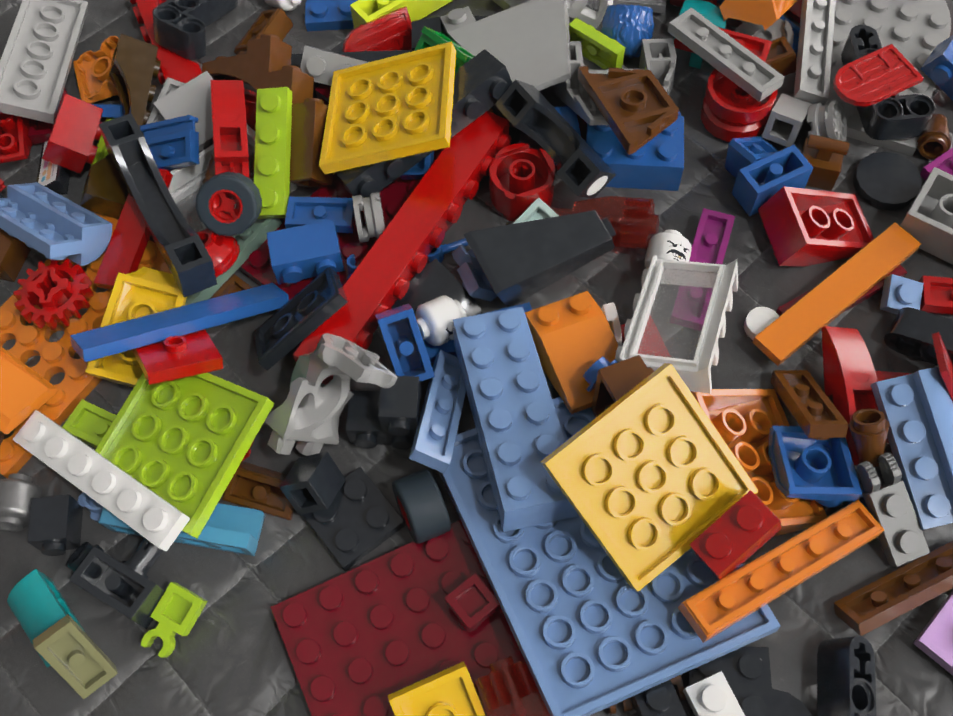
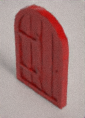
M401 7L356 27L345 38L342 52L412 50V22L407 7Z
M890 44L841 67L833 80V85L837 95L845 102L855 106H870L921 83L924 77L893 44Z
M937 332L932 334L938 366L953 401V364L941 335Z

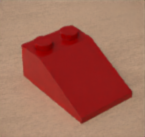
M784 186L758 209L764 229L774 250V255L780 266L806 267L850 258L874 240L855 194Z

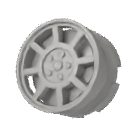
M832 100L829 105L817 103L809 106L807 123H810L811 131H808V134L846 141L847 121L840 100Z
M379 192L371 193L370 197L365 198L361 195L352 196L360 243L369 242V238L377 237L378 239L385 230ZM361 211H364L365 226H363Z

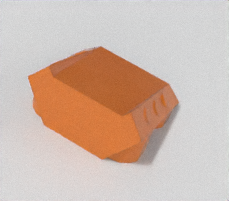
M724 0L719 8L724 21L727 18L754 23L762 25L765 31L798 0Z
M110 36L105 39L101 44L100 50L96 52L86 51L79 56L78 60L73 61L82 101L91 104L119 95L109 77L113 53L119 39L117 36Z
M0 346V431L4 434H9L32 415L35 410H38L56 395L58 388Z

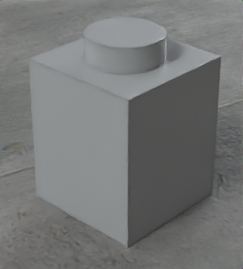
M782 93L771 111L762 138L786 147L792 146L803 127L808 108L812 104Z

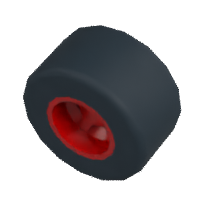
M225 172L210 178L201 186L196 196V210L200 221L207 229L218 235L234 236L243 233L256 222L261 213L262 198L259 189L251 179L240 173Z
M422 469L392 482L398 508L415 543H423L450 531L451 523L446 505L434 478L427 469Z

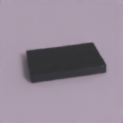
M327 267L254 331L258 363L267 371L348 302L339 275L331 267Z

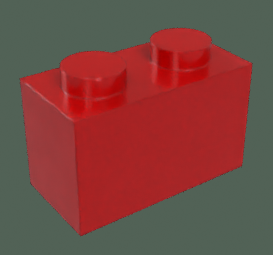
M65 94L42 159L81 174L85 163L92 164L98 147L92 144L94 139L99 141L102 135L99 124L103 123L100 122L103 109Z
M750 490L690 543L689 546L721 580L733 573L782 529L781 520Z

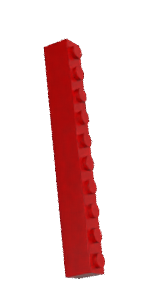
M486 111L451 138L450 147L443 149L344 284L343 290L348 302L303 340L293 354L296 362L299 356L312 353L316 349L321 336L327 333L345 338L365 350L368 349L373 339V333L379 326L375 315L392 309L398 298L402 299L406 295L410 286V280L415 273L422 272L426 266L429 253L433 248H438L441 245L446 229L451 223L455 224L467 199L471 200L474 198L479 188V182L484 175H490L489 169L495 160V155L502 148L510 145L509 120ZM334 375L328 376L322 383L327 385Z

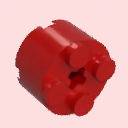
M525 143L512 144L502 148L495 155V160L489 169L490 198L494 207L504 215L505 219L513 222L538 197L551 207L555 181V164L551 156L545 150L539 148L538 151L529 148V144Z

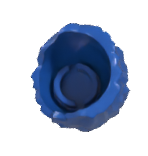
M632 4L607 6L600 32L618 41L625 47L624 59L639 57L642 39H653V9Z

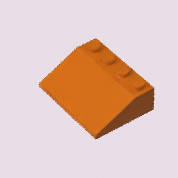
M712 389L711 394L691 391L759 492L755 495L781 520L782 529L773 537L810 528L827 518L823 505L815 500L786 497L776 487L768 454L769 432L772 426L790 425L775 389Z

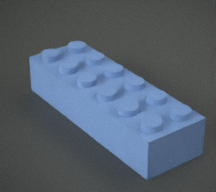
M523 307L453 319L454 347L503 532L578 517L579 515L540 462L565 442V438Z

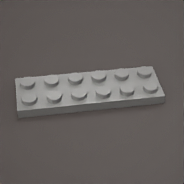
M22 0L0 60V112L54 124L88 12L87 1Z

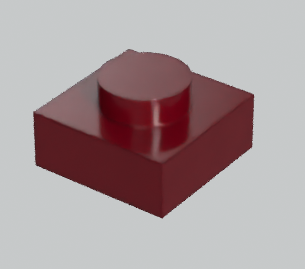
M476 573L444 598L446 604L469 632L500 608L497 598Z

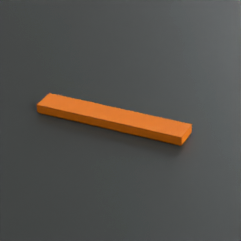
M896 222L893 223L756 335L752 343L779 366L819 333L822 327L831 323L916 252L921 243Z
M858 499L686 599L680 604L678 609L704 643L877 538L885 529Z

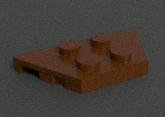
M589 66L578 67L579 81L628 155L635 153L677 120L679 108L651 70L609 68L608 74H593L588 72Z

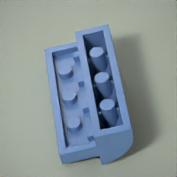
M38 182L7 185V198H0V228L6 231L8 235L26 243V246L44 254L48 259L64 260L68 258L80 266L87 265L100 257L110 242L113 225L111 222Z
M939 367L923 369L909 375L871 384L878 410L884 413L885 419L889 422L887 438L893 456L901 470V480L904 481L921 530L953 523V401L940 374Z

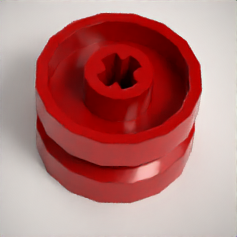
M714 69L708 78L706 95L701 108V120L705 129L714 137L730 142L732 138L760 136L764 132L771 110L775 104L778 89L759 102L717 69Z

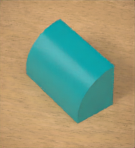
M34 569L21 579L8 595V606L32 645L34 638L67 614L82 628L52 579L37 569ZM39 654V656H40V658L42 659V661H43V663L45 664V666H46V667L51 666V665Z

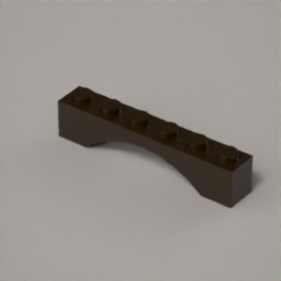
M120 34L113 53L109 77L119 94L124 116L132 113L140 128L141 125H146L151 111L146 110L147 103H152L156 86L152 85L151 81L152 78L156 79L161 61L156 59L157 46ZM109 154L91 166L85 180L80 206L89 211L119 219L129 192Z

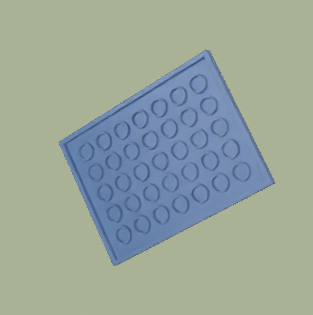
M561 397L552 399L565 442L596 418L591 407L571 414ZM474 428L456 435L450 465L444 473L439 472L492 590L500 603L503 614L550 716H590L775 633L780 628L779 622L768 604L703 643L678 607L683 601L716 583L719 579L692 548L637 592L628 584L580 516L503 532L477 430ZM741 564L736 570L740 569L744 565Z

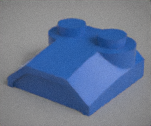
M772 426L770 428L768 454L776 487L786 497L810 499L826 507H837L843 501H856L862 495L846 437L816 440L808 438L800 426Z

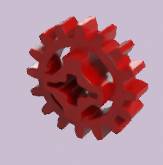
M66 259L62 265L58 260H51L48 266L40 261L38 262L39 269L37 271L29 268L26 270L29 275L27 280L18 279L17 283L22 289L13 291V295L18 300L14 305L22 317L29 324L33 322L38 329H42L47 324L51 330H55L58 322H62L66 327L70 326L69 318L72 316L77 319L82 318L79 310L81 308H90L91 305L86 298L94 296V292L89 287L93 283L79 264L74 266L69 259Z

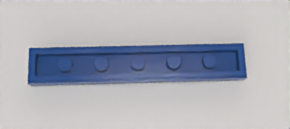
M269 283L70 335L71 344L84 362L161 342L170 336H182L280 309L289 301V295L274 283Z

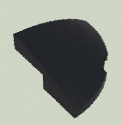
M434 259L421 273H418L410 281L406 295L402 299L398 298L392 306L393 309L409 303L416 317V310L419 305L446 295L453 300H458L462 304L467 317L482 314V310L475 300L437 259Z

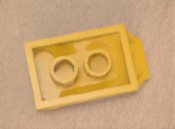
M144 266L128 274L118 272L100 327L185 306L187 297L183 296L173 275ZM132 350L89 361L85 371L91 376L133 388L143 374Z

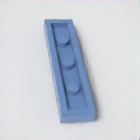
M440 350L434 360L433 372L435 377L429 379L409 459L444 473L451 462L466 389L458 358Z

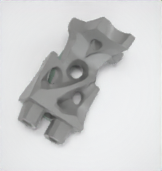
M328 333L323 334L312 353L299 356L292 373L287 399L282 405L269 413L265 420L273 429L268 445L278 454L289 455L295 442L298 441L295 448L306 456L320 453L323 444L337 445L339 443V416L346 403L354 395L350 391V379L352 378L356 382L375 384L383 388H391L396 383L398 377L378 361L380 356L376 353L365 350L345 338ZM330 375H334L333 379L327 385H325L324 387H320V384L325 378H327Z

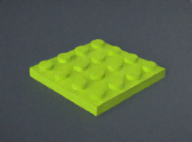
M208 372L156 384H149L143 373L95 451L190 517L182 531L198 539L275 403L268 397Z

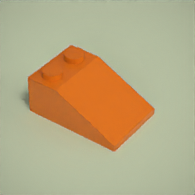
M585 291L525 312L542 369L571 414L592 406L595 388L591 392L586 390L590 384L583 378L584 373L603 356L610 363L615 360L618 347L605 314L591 294Z

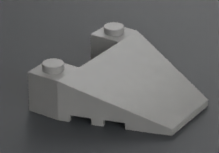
M529 0L478 21L475 20L469 6L454 9L447 15L440 17L448 38L474 56L486 49L506 66L512 83L516 79L533 85L540 91L571 79L569 50L570 19L566 0Z
M673 38L642 39L639 69L651 70L669 95L673 87L677 60ZM570 41L571 79L550 86L551 92L589 125H608L578 79V67L584 66L581 41ZM609 69L589 70L588 72L593 74H608Z

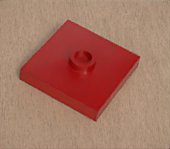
M205 329L182 336H170L164 341L132 349L149 384L223 369V358Z

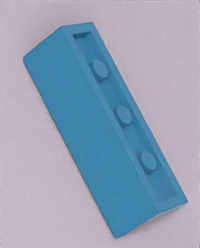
M218 503L198 539L181 531L174 542L255 556L265 514L261 510ZM102 509L98 523L113 532L142 536L107 509Z

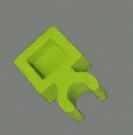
M170 582L150 616L158 621L159 624L156 629L149 630L143 636L141 646L144 648L151 647L154 640L160 637L163 641V647L159 651L158 656L161 658L170 656L175 649L176 633L181 636H188L208 601L182 585Z

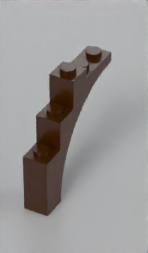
M263 34L261 38L247 41V51H240L237 55L231 57L218 56L213 61L202 63V73L207 71L213 80H243L244 84L251 85L255 90L288 87L292 91L290 183L308 189L333 186V173L324 174L319 167L328 106L324 104L323 100L313 98L314 77L302 72L301 68L291 65V45L281 41L276 35Z

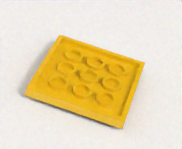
M452 41L333 72L319 167L324 174L450 147L456 49Z
M664 363L540 461L625 580L637 592L691 548L689 544L750 490L754 494L759 492L670 363Z

